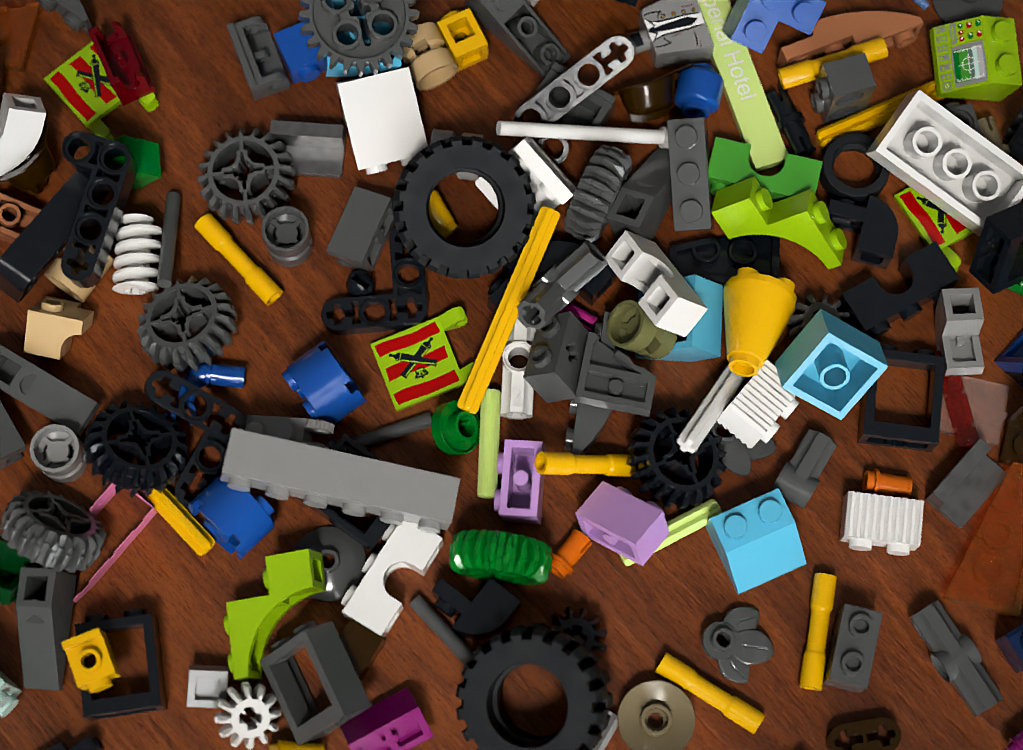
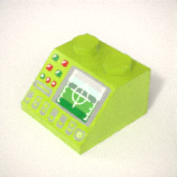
M982 15L933 27L929 30L937 97L1000 102L1023 85L1014 18Z

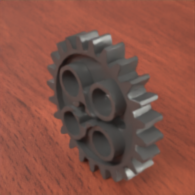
M300 0L299 5L308 10L300 11L298 13V20L309 22L301 27L300 33L301 35H312L307 41L306 47L308 49L317 46L320 48L316 56L318 61L329 56V69L331 70L338 62L343 64L344 75H347L351 66L356 67L359 77H362L365 66H369L374 75L378 74L380 62L390 69L393 64L391 55L402 60L405 53L400 45L411 48L413 40L407 34H416L418 30L416 24L409 22L419 18L420 13L418 10L409 9L416 4L417 0H356L359 13L365 15L364 29L371 42L370 46L364 44L358 17L352 16L354 10L353 0H344L346 5L336 10L330 8L326 4V0ZM383 21L390 25L392 31L387 35H380L374 31L372 25ZM342 31H349L355 35L356 41L351 45H345L339 42L336 36Z

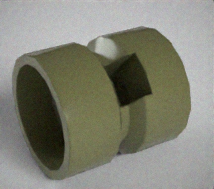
M625 300L616 305L607 322L608 338L613 345L652 359H661L668 355L677 340L678 334L656 327L638 302L633 300Z

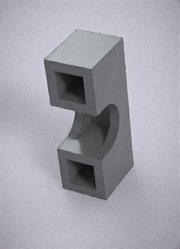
M704 117L667 120L674 231L714 229V217L711 214L713 202L708 171L709 142L707 120Z

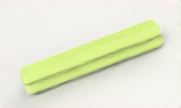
M490 388L487 389L480 408L477 495L485 499L494 498L495 490L498 489L497 459L500 439L501 391Z
M710 499L666 522L670 534L655 552L706 526L710 518L721 514L722 510L717 501ZM619 554L622 562L626 566H630L635 563L630 559Z

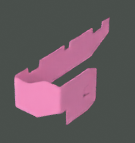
M113 483L89 510L90 513L97 515L116 494ZM139 494L135 495L152 509L143 518L141 524L115 550L113 556L110 559L108 558L89 580V584L82 592L76 595L73 599L75 603L100 580L157 514L154 507Z

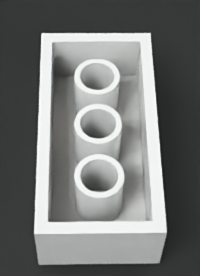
M916 90L906 95L865 153L979 237L986 217L1016 205L1023 199V166L921 90Z

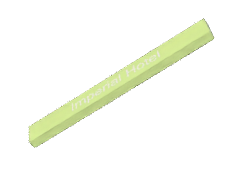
M697 0L714 44L711 56L715 71L724 80L723 92L743 143L751 145L749 161L752 169L755 172H759L783 164L787 150L748 48L730 40L722 31L732 11L730 1Z

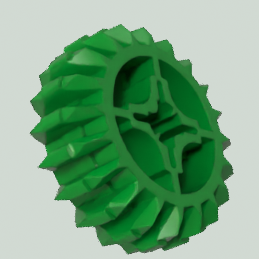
M484 529L463 530L453 536V542L450 544L449 565L454 572H457L459 575H466L469 578L485 581L492 578L497 583L517 586L538 585L548 580L553 559L551 557L552 548L543 541L525 537L524 535L512 534L511 532L506 533Z

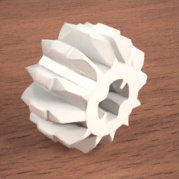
M243 681L240 694L230 686L227 688V693L231 697L230 701L219 698L216 702L220 708L225 710V712L214 715V721L223 724L218 733L222 738L231 735L230 744L233 747L240 745L244 739L246 748L253 749L255 737H258L263 744L269 741L268 737L264 734L266 729L272 732L278 731V725L270 721V719L281 716L279 708L271 707L276 702L277 697L273 693L264 696L266 688L260 683L251 691L250 684L247 681ZM250 707L256 714L254 718L249 716L252 721L245 723L239 716L241 713L245 715L244 709Z

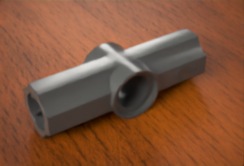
M938 600L909 618L920 638L930 650V659L935 669L947 683H952L974 717L1004 699L981 665L982 657L978 649L968 636L960 634Z

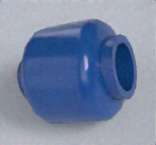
M695 63L693 67L682 70L678 76L674 96L675 104L681 110L682 115L688 118L704 117L706 119L709 115L718 111L724 80L720 74L714 71L711 65L705 63Z

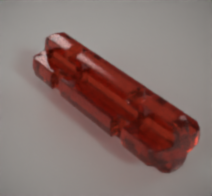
M949 375L944 377L943 395L947 394L948 397L944 400L952 428H957V432H954L957 445L959 447H969L979 440L977 428L971 425V423H974V418L967 394H962V390L965 389L962 377L960 375Z

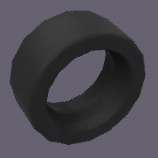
M846 133L835 138L826 148L821 160L823 163L819 180L826 194L836 201L837 199H849L855 201L858 205H864L869 195L877 197L888 181L890 171L868 155L866 156L875 165L876 174L874 180L866 187L853 188L844 185L837 179L833 169L835 159L845 151H856L865 154L874 142V137L863 133Z

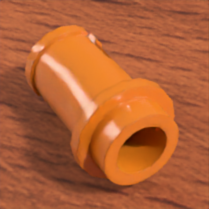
M874 468L872 471H865L862 491L863 493L909 499L913 480L911 476L905 477L881 473L879 468Z
M573 529L556 553H551L553 558L551 572L561 579H564L566 575H572L574 573V565L586 550L592 546L591 540L579 530Z

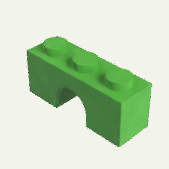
M720 137L715 138L708 165L709 184L712 195L715 196L717 190L755 176L762 188H766L769 191L773 203L812 189L814 194H816L823 161L787 153L779 173L773 176H762L756 173L749 164L750 144Z

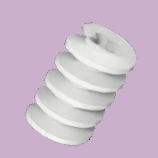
M136 213L122 215L119 229H117L115 235L118 243L114 247V252L118 257L113 261V266L117 270L112 275V280L116 284L112 287L113 291L127 295H143L159 290V286L156 283L149 281V278L158 276V269L150 267V264L159 263L160 258L159 255L151 253V250L161 248V242L152 239V236L161 235L163 230L161 227L153 225L154 218Z

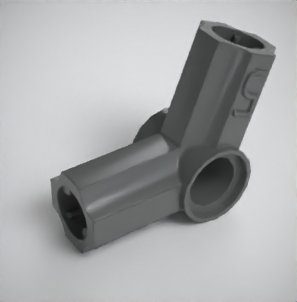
M586 240L558 265L553 264L532 283L531 287L533 289L517 305L519 312L518 320L526 328L541 329L556 313L561 311L580 293L579 289L587 282L589 283L593 277L597 276L607 266L608 262L605 260L603 253L595 244Z

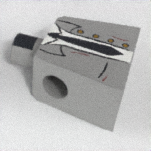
M660 0L645 7L640 11L638 25L640 31L626 34L633 39L636 45V54L648 51L652 64L656 68L711 60L714 48L697 0Z

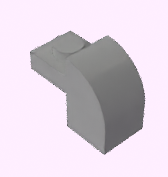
M979 287L941 289L935 311L936 351H940L941 356L945 357V376L982 374L985 366L979 339V333L984 322V313Z

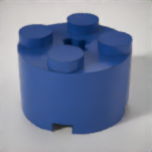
M323 340L286 366L287 370L281 374L294 392L296 391L302 399L307 398V400L302 402V405L312 419L330 422L335 425L367 402V399L362 395V391L344 365L337 358L335 359L332 355V349Z
M220 474L188 504V508L194 517L200 512L205 518L201 526L228 553L232 554L236 550L237 559L241 560L275 528V520L271 515L274 509L260 495L254 498L249 492L227 487L228 482L221 481Z

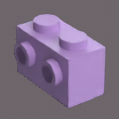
M505 439L504 452L499 451L497 474H502L501 489L495 490L494 511H499V516L503 522L541 525L545 475L536 472L534 463L538 452H547L543 441Z
M604 481L600 483L575 513L583 534L641 566L648 561L670 534L665 513L661 507L654 502H644L634 497L631 492L622 486L614 487Z

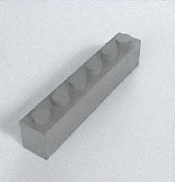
M232 428L221 473V481L228 482L227 487L234 490L249 492L252 487L265 490L266 496L279 500H288L289 496L304 499V504L315 508H326L327 504L342 507V512L351 516L363 517L365 513L379 515L380 521L388 524L402 525L403 521L418 524L417 528L419 530L429 533H440L441 529L447 530L451 525L460 478L237 428Z

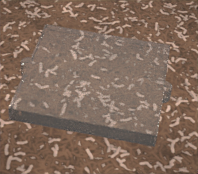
M944 375L940 432L975 441L981 438L986 443L997 446L1000 440L1003 420L1008 417L1005 408L1010 386L964 375Z

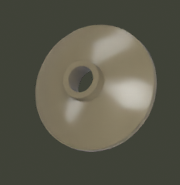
M647 681L632 688L623 698L617 716L618 729L623 741L631 750H682L693 735L695 713L689 698L681 689L664 681ZM652 714H658L662 718L661 727L652 728L648 723V717Z

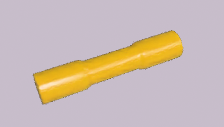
M883 37L875 38L853 45L840 52L779 68L777 72L781 86L784 90L813 81L818 77L823 64L865 53L868 63L888 58L885 40Z
M211 213L205 214L196 222L195 229L216 251L225 257L244 278L246 284L267 306L274 303L282 295L283 290L261 267H258L233 240L231 234Z
M540 451L537 453L534 463L536 472L542 475H571L576 473L631 477V474L636 471L635 467L626 465L627 459L634 456L633 454L578 455L570 452Z
M814 574L810 601V623L799 687L807 690L822 691L830 613L833 610L837 577L831 574Z
M666 652L655 670L657 674L681 689L687 690L721 711L725 717L752 734H755L766 715L739 697L730 695L703 678L693 668Z

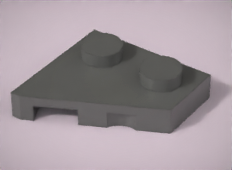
M588 332L574 402L649 417L657 377L645 368L633 364L631 359L618 350L615 353L599 341L600 337L597 334Z

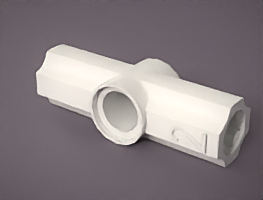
M518 318L502 355L500 416L523 420L533 417L534 389L523 378L526 366L524 368H514L509 363V360L515 355L529 358L536 329L532 327L526 328Z

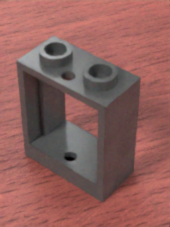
M311 621L293 630L295 637H287L274 643L271 646L273 652L260 660L298 745L326 736L372 706L332 621L316 626L315 621ZM306 648L332 704L321 713H319L293 655Z

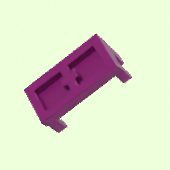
M408 687L373 705L340 726L351 750H410L434 737Z

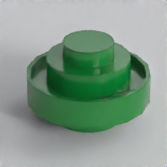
M458 400L447 401L439 405L434 411L431 421V431L435 444L442 452L450 456L468 454L479 443L480 420L478 414H471L458 408Z

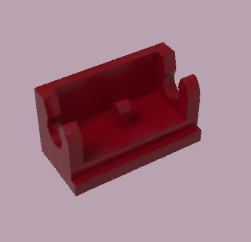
M113 21L114 33L111 35H104L97 26L89 29L88 33L111 86L124 106L155 92L156 89L131 34H126L121 23Z

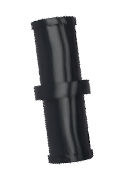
M778 87L779 95H777L774 89L766 95V98L778 120L777 127L779 132L785 134L794 155L804 157L802 153L805 151L808 157L817 148L804 126L806 120L801 112H797L788 94V90Z

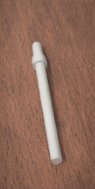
M500 120L496 125V133L500 136L658 144L660 148L669 149L668 130L665 126H662L659 130Z

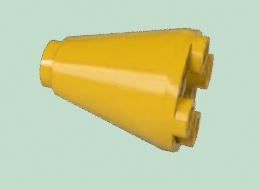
M742 267L737 271L736 276L731 277L725 283L723 289L726 356L729 362L728 367L734 374L752 377L757 375L758 370L764 366L795 311L797 296L794 292L795 284L790 279L775 278L770 275L760 274L753 268Z

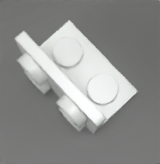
M524 137L508 151L509 154H513L520 161V166L524 172L528 173L531 179L530 186L536 198L534 215L537 216L542 206L555 209L559 204L563 205L574 195L576 187L532 137ZM479 177L475 181V185L498 210V200L493 188L485 179Z

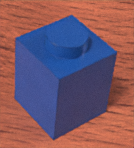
M300 22L274 33L277 49L293 84L300 81H313L322 72L326 71L324 58L319 61L316 59L320 48L318 46L311 49L306 47L307 41L312 35H301L300 33L301 27L308 22Z

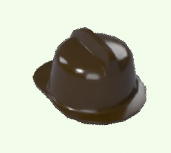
M691 64L680 67L652 81L612 91L610 95H620L628 117L634 124L660 119L672 109L675 103V74L690 67Z
M45 121L41 136L33 151L20 165L0 176V182L9 181L20 190L30 189L36 194L43 192L48 176L52 173L56 164L55 158L46 144L48 124Z

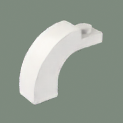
M4 92L0 108V176L20 165L36 146L46 117V111L40 97Z

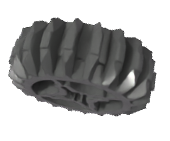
M240 127L238 137H234L231 132L226 131L225 137L227 141L221 143L220 140L214 139L213 144L216 150L214 152L204 150V156L209 162L198 163L199 170L204 174L197 177V182L201 187H204L200 194L204 200H209L207 206L211 211L219 210L218 215L221 219L226 220L231 216L233 223L239 225L245 216L248 224L254 225L255 216L260 215L262 220H264L267 211L279 207L277 204L279 200L289 203L290 197L285 191L295 189L294 181L289 178L296 175V169L290 165L293 162V157L290 153L285 152L286 147L282 141L275 142L274 137L269 132L262 137L260 129L254 128L250 136H248L246 129ZM251 153L267 156L273 161L274 165L265 166L264 163H255ZM236 157L235 162L231 166L226 167V165ZM249 168L252 173L248 174V180H246L245 185L242 179L246 178V173L248 172ZM269 185L262 194L257 196L263 186ZM228 186L230 190L239 189L243 200H234L222 194L220 187Z
M604 144L595 151L580 178L566 212L564 229L572 237L583 242L588 240L593 244L602 236L608 224L606 217L621 187L629 178L633 164L631 156L616 147L611 148Z
M191 276L186 283L177 277L174 286L164 288V291L160 294L152 292L153 302L143 304L145 314L138 316L140 327L136 330L141 340V347L146 354H149L154 363H157L158 366L162 365L169 372L176 368L177 371L184 373L188 366L198 372L199 365L203 362L212 366V357L216 354L224 356L222 347L233 345L230 335L238 332L235 323L238 317L232 299L228 294L226 295L221 286L217 283L212 284L206 277L199 281L194 276Z
M32 490L31 492L21 491L19 495L13 496L11 502L7 504L0 525L2 530L1 537L8 541L7 546L9 548L18 550V556H25L30 559L31 563L41 564L44 569L51 567L57 572L65 569L70 573H75L76 570L85 571L88 566H93L104 546L106 533L103 531L104 525L97 521L98 517L95 514L87 512L88 508L86 506H80L75 503V500H68L62 494L57 496L49 491L41 493L38 490Z

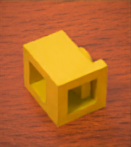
M470 8L461 12L458 10L451 11L444 15L441 21L437 22V27L445 40L444 47L450 50L458 66V71L488 58V42ZM459 38H464V40L460 42H455Z
M99 627L61 642L77 687L83 691L89 689L90 693H96L105 690L113 685L111 680L121 676L106 632ZM89 655H95L97 659L95 666L89 669L85 668V658Z

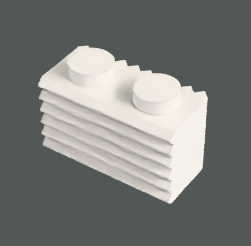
M767 359L764 366L758 370L757 375L749 380L717 421L718 424H723L725 429H729L730 433L740 439L741 443H745L747 448L752 449L760 439L767 443L780 428V425L775 422L777 418L781 416L786 420L800 402L794 398L796 395L781 387L776 366Z
M848 491L843 497L839 541L849 542L850 549L870 551L873 545L887 547L886 553L891 555L907 556L910 554V550L915 551L920 547L924 508L923 500Z

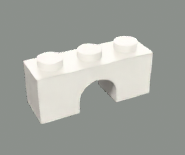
M625 230L604 257L621 281L636 287L644 294L638 304L656 327L686 337L708 310L655 242Z
M403 521L402 525L391 524L382 538L386 542L379 554L373 552L362 568V572L366 575L358 587L353 584L348 589L341 601V604L345 606L342 611L345 618L348 620L353 618L384 639L403 610L402 603L391 597L385 590L388 576L400 568H409L424 576L444 545L442 537L435 533L421 531L417 528L418 524Z

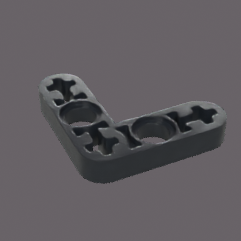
M395 227L389 236L393 294L329 300L321 310L322 322L328 332L334 335L406 330L426 322L428 318L425 267L416 261L412 255L411 258H404L402 243L396 242L401 239ZM403 268H415L419 272L418 280L413 284L402 283L398 278V274ZM395 303L396 311H402L407 309L408 303H415L416 309H422V311H417L415 314L416 318L412 319L408 318L406 312L396 313L397 321H391L392 313L389 304ZM379 305L383 307L385 316L380 322L373 323L364 317L365 311L369 306ZM352 307H358L360 324H355L354 316L342 318V324L335 325L334 320L328 319V317L334 316V310L341 309L343 315H354Z
M166 370L156 371L150 374L145 381L144 392L147 398L156 405L203 430L173 487V495L176 500L188 507V504L195 497L192 496L188 501L185 500V491L181 489L183 483L191 484L197 475L189 473L192 465L202 473L211 474L208 482L204 478H201L196 488L201 492L221 474L231 431L223 434L221 432L223 426L215 420L210 421V426L203 423L211 415L213 404L220 407L215 412L220 417L228 418L230 414L235 416L233 423L238 426L237 429L245 430L246 420L238 409L172 372ZM166 377L169 379L168 387L176 392L180 391V385L187 388L179 397L177 408L170 405L174 401V397L162 394L159 398L154 395L156 392V388L152 386L154 380L161 381ZM191 395H198L205 401V411L198 417L190 416L185 410V401ZM207 446L215 447L220 454L219 463L213 468H206L199 461L200 451Z

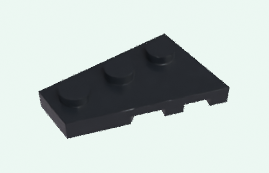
M746 235L728 239V237L718 239L709 237L670 246L668 259L682 277L695 274L723 285L724 289L725 283L731 277L736 276L737 271L742 267H750L757 270L760 274L779 278L780 237L769 235Z

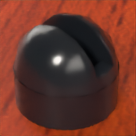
M365 270L352 272L346 280L349 296L374 295L376 290L374 277ZM359 278L369 285L367 290L354 281V279Z

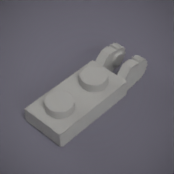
M247 415L245 431L329 449L321 443H311L313 434H333L335 425L330 422L307 418Z

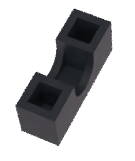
M935 241L908 256L898 268L906 283V292L890 294L879 286L873 276L842 293L839 298L842 303L839 310L841 312H849L848 324L876 339L892 328L890 323L899 318H902L904 322L914 318L923 311L921 306L931 300L934 304H937L941 289L953 288L959 280L958 274L937 242Z

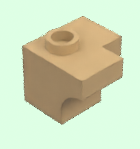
M45 296L28 310L23 352L60 360L71 350L73 335H82L92 326L94 311L81 309L82 303Z

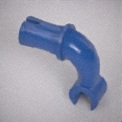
M212 359V366L207 363H200L198 372L191 368L182 379L200 389L202 387L210 389L211 385L244 388L246 367L213 363ZM180 385V391L178 392L177 403L179 397L187 390L182 385ZM191 395L185 401V410L188 409L191 416L198 417L194 407L196 395ZM171 413L173 421H177V416Z

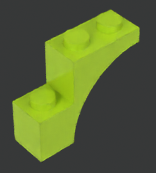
M755 176L716 191L711 214L728 239L746 235L776 236L795 242L808 249L824 263L828 270L842 265L844 249L847 247L846 237L840 228L834 226L826 204L817 199L812 189L773 203L769 191L766 188H762Z
M303 549L266 556L263 581L266 589L269 591V595L226 602L227 613L224 616V627L227 635L230 636L231 651L228 654V666L234 676V680L247 682L263 680V667L260 660L264 658L268 640L277 623L300 601L314 594L326 591L322 553L311 549Z

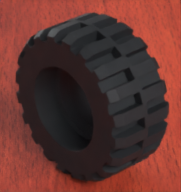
M449 137L430 144L419 151L403 168L395 185L392 200L394 226L405 249L424 267L435 273L456 279L480 278V276L486 274H493L501 270L500 268L505 264L511 263L518 256L517 253L522 246L527 244L530 238L528 235L531 226H534L536 215H534L535 193H532L531 179L528 173L524 172L520 166V161L513 154L511 155L505 151L503 146L484 140L481 137ZM458 172L473 173L485 179L493 188L498 200V215L491 230L482 238L467 243L454 242L443 237L433 226L428 210L430 195L434 187L446 176Z
M532 623L528 626H523L522 624L491 638L487 643L481 645L473 653L474 658L465 664L461 672L464 681L457 685L456 697L462 699V705L456 708L457 720L465 719L467 728L461 732L466 742L473 739L478 746L476 750H593L602 739V732L608 727L611 718L608 714V708L613 705V693L607 692L606 686L610 682L608 671H601L597 663L602 659L595 650L590 653L584 647L587 642L578 634L574 637L566 634L567 629L558 625L550 628L546 627L545 623ZM533 664L543 667L551 672L562 684L568 700V715L564 724L556 732L547 736L529 734L518 728L507 715L502 700L503 683L506 676L519 666Z

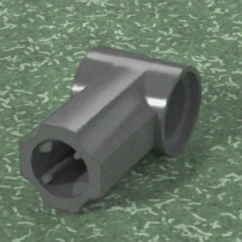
M809 429L797 447L790 463L786 462L770 490L773 491L779 488L784 499L804 509L820 482L818 477L837 444L825 434Z

